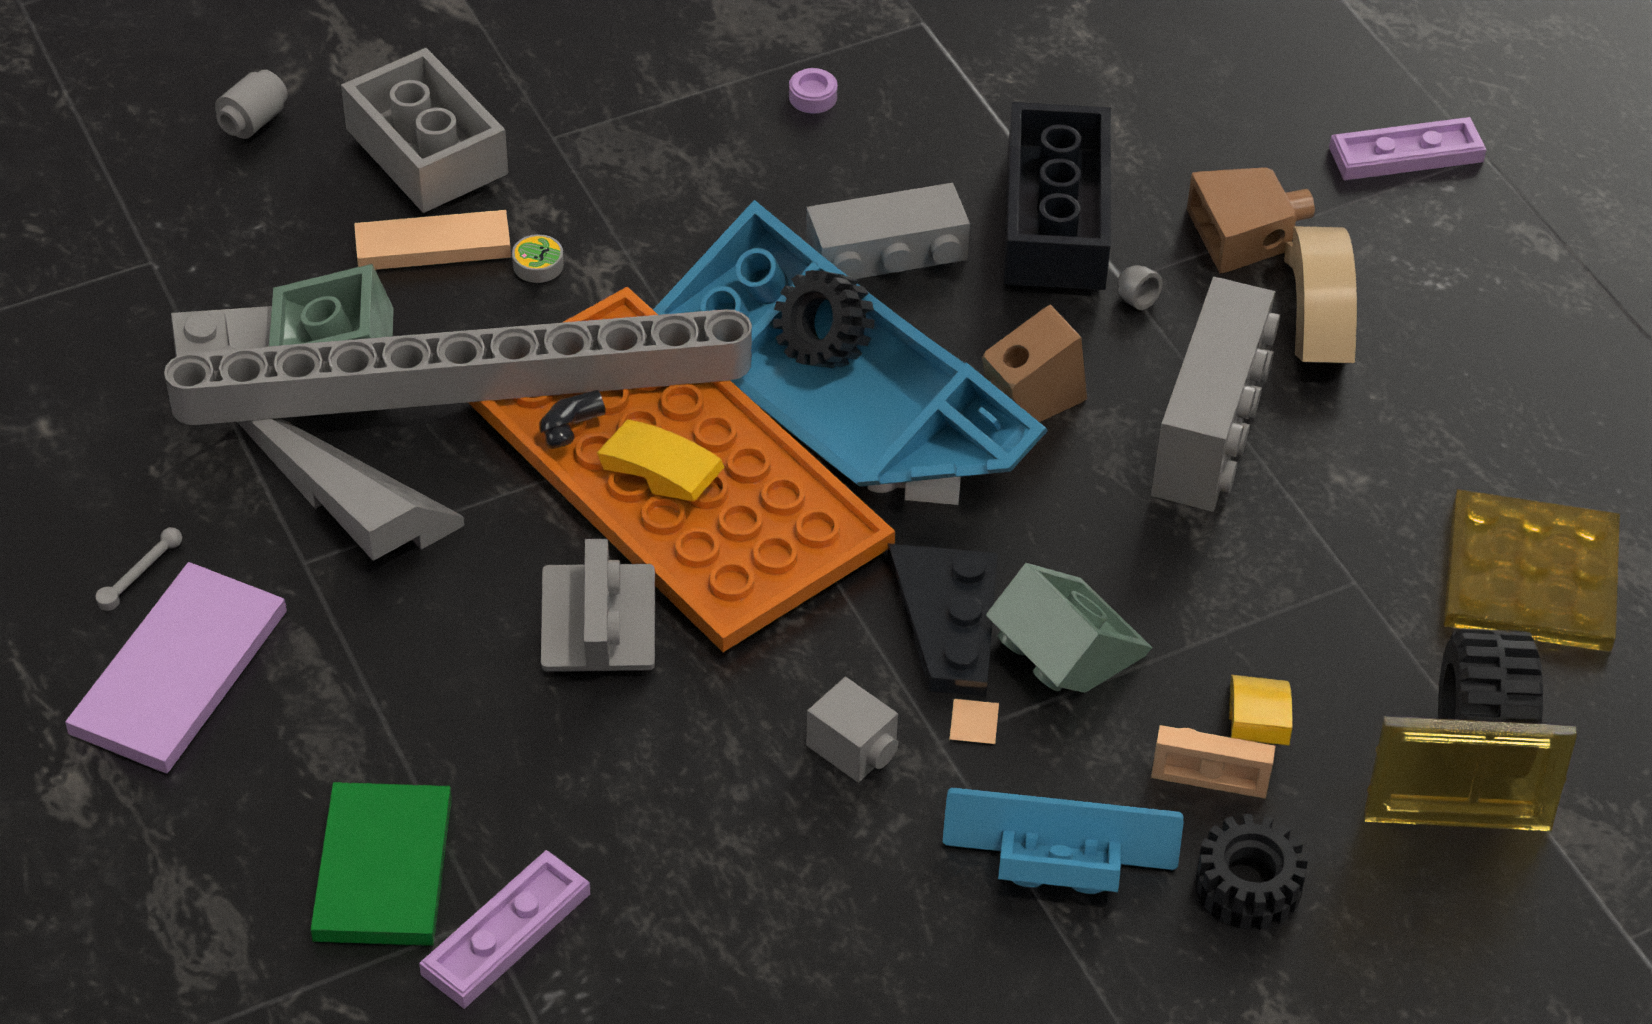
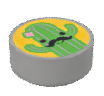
M536 234L526 236L520 239L512 249L513 270L519 278L528 282L542 283L556 278L563 270V248L556 239L547 235Z

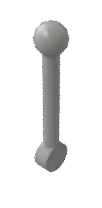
M173 527L163 530L160 542L115 585L103 587L97 591L96 601L98 607L104 611L115 609L120 602L119 595L168 548L173 549L181 544V532Z

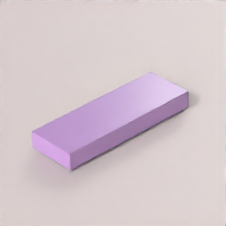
M1470 117L1331 135L1329 145L1343 180L1484 162L1486 148Z
M545 850L419 963L421 975L465 1009L590 895V882L549 851Z

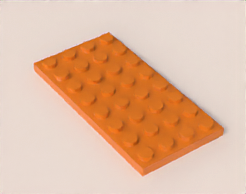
M625 287L564 322L658 314L629 287ZM730 380L599 391L605 405V415L570 425L574 433L573 442L557 449H550L546 445L545 434L540 433L539 422L559 400L583 393L468 402L632 564H652L655 568V586L722 652L730 649L888 550V543L895 544L894 529ZM629 419L665 429L698 444L721 458L725 468L693 502L652 494L645 477L604 470L597 452Z

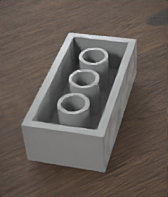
M1213 276L1161 423L1151 496L1214 512L1220 491L1230 493L1238 463L1232 461L1231 457H1236L1237 454L1242 455L1244 452L1250 424L1243 423L1244 418H1254L1256 415L1262 387L1255 385L1257 381H1267L1273 360L1274 351L1266 350L1265 346L1266 344L1273 346L1280 321L1279 314L1271 313L1275 291Z

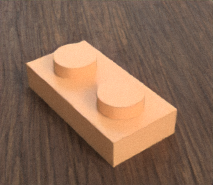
M1160 725L1151 778L1266 799L1275 746L1202 733L1190 728H1174Z

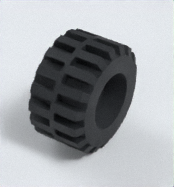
M1455 629L1443 654L1438 692L1439 741L1445 763L1451 773L1524 776L1528 772L1537 753L1543 717L1542 665L1533 636L1528 631Z

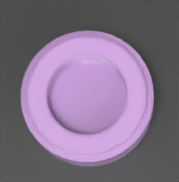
M808 68L795 73L789 81L790 103L802 112H825L832 108L837 101V80L831 73L822 69Z

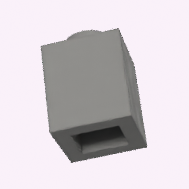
M845 676L807 710L806 746L859 783L874 768L881 769L886 766L895 755L898 748V741L896 740L898 713Z

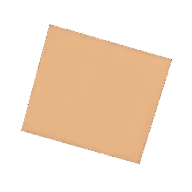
M954 699L949 740L995 744L999 703Z

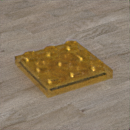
M1457 489L1453 503L1444 626L1469 629L1528 631L1534 640L1611 652L1616 639L1620 514Z

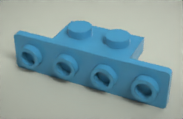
M950 788L946 799L943 843L948 846L1001 851L998 879L1011 880L1023 887H1039L1043 884L1071 887L1078 892L1086 894H1096L1102 891L1118 892L1121 864L1170 870L1178 867L1184 817L1181 812Z

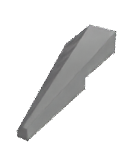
M281 418L238 421L240 426L315 509L323 505L373 561L410 540H413L420 549H423L464 526V517L459 513Z

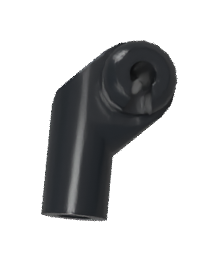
M597 389L562 399L550 408L539 422L540 433L545 434V442L550 449H557L573 442L574 433L570 425L605 415V405L600 392Z

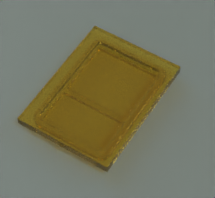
M1384 717L1379 743L1375 749L1376 758L1371 782L1367 788L1368 796L1364 811L1365 822L1552 831L1562 790L1567 781L1566 775L1577 738L1576 726Z

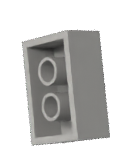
M427 48L341 84L346 129L423 213L508 174L505 129Z

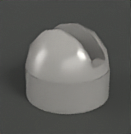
M1140 265L1127 267L1119 275L1118 292L1126 303L1138 310H1145L1153 305L1159 297L1163 285L1162 277L1148 267Z

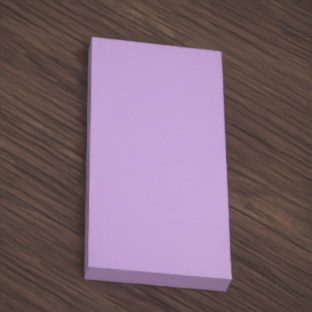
M188 562L65 721L68 734L168 774L287 612L285 599Z

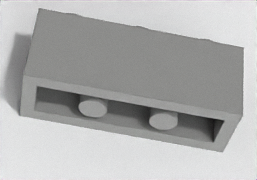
M953 183L807 207L806 243L848 277L854 279L964 261L968 257L970 222Z

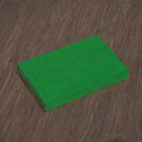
M333 782L311 924L313 942L434 946L452 800L450 786Z

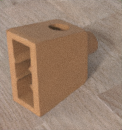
M1250 168L1192 173L1187 211L1219 273H1225L1285 253V242H1292L1295 222L1313 218L1315 206L1312 194L1308 189L1285 193L1273 170L1268 168Z
M1051 304L986 350L982 356L985 378L1038 422L1087 400L1081 336Z

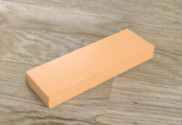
M506 210L354 223L358 267L373 264L375 270L511 258Z

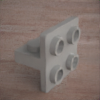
M585 539V565L544 566L542 570V669L544 671L652 670L655 667L654 566L652 564H620V560H609L608 539Z

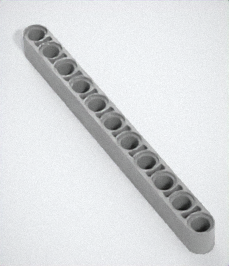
M724 309L182 354L171 359L165 367L164 375L172 414L179 422L187 425L585 393L597 389L598 391L729 381L741 378L751 368L752 324L745 314L736 310Z

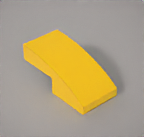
M629 419L597 452L604 470L645 477L652 494L693 502L725 468L721 458L698 444L665 429Z
M1231 675L1229 719L1232 720L1231 738L1289 745L1292 733V697L1289 682Z

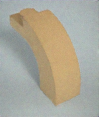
M1294 226L1293 242H1285L1284 262L1293 268L1296 281L1297 321L1295 355L1302 362L1355 363L1357 293L1354 254L1349 233L1342 227Z

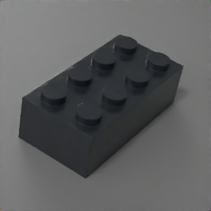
M1012 102L1007 162L1004 284L1106 290L1111 250V107Z

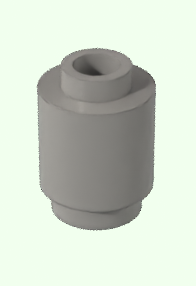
M269 70L250 72L216 100V118L220 127L232 136L243 139L250 138L282 111L284 102L288 97L287 89L281 79Z

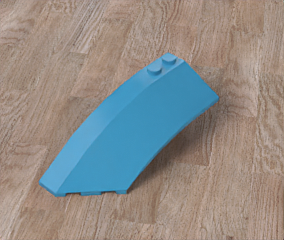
M755 200L653 309L658 315L724 309L736 310L745 314L752 324L751 368L746 375L730 381L787 431L860 487L1011 472L1047 432L1045 426L967 362L963 363L870 293L862 300L873 303L874 311L867 312L866 318L875 320L874 329L865 328L864 335L870 337L871 340L868 346L857 345V348L862 353L857 360L848 359L849 365L844 367L826 368L797 363L796 359L789 358L784 353L788 346L779 345L776 340V336L782 334L783 330L773 328V319L782 318V311L774 310L776 301L785 302L787 299L780 293L784 286L795 287L791 279L796 275L806 276L805 271L810 270L847 275ZM827 299L820 304L815 315V330L819 339H823L828 334L833 321L832 307Z

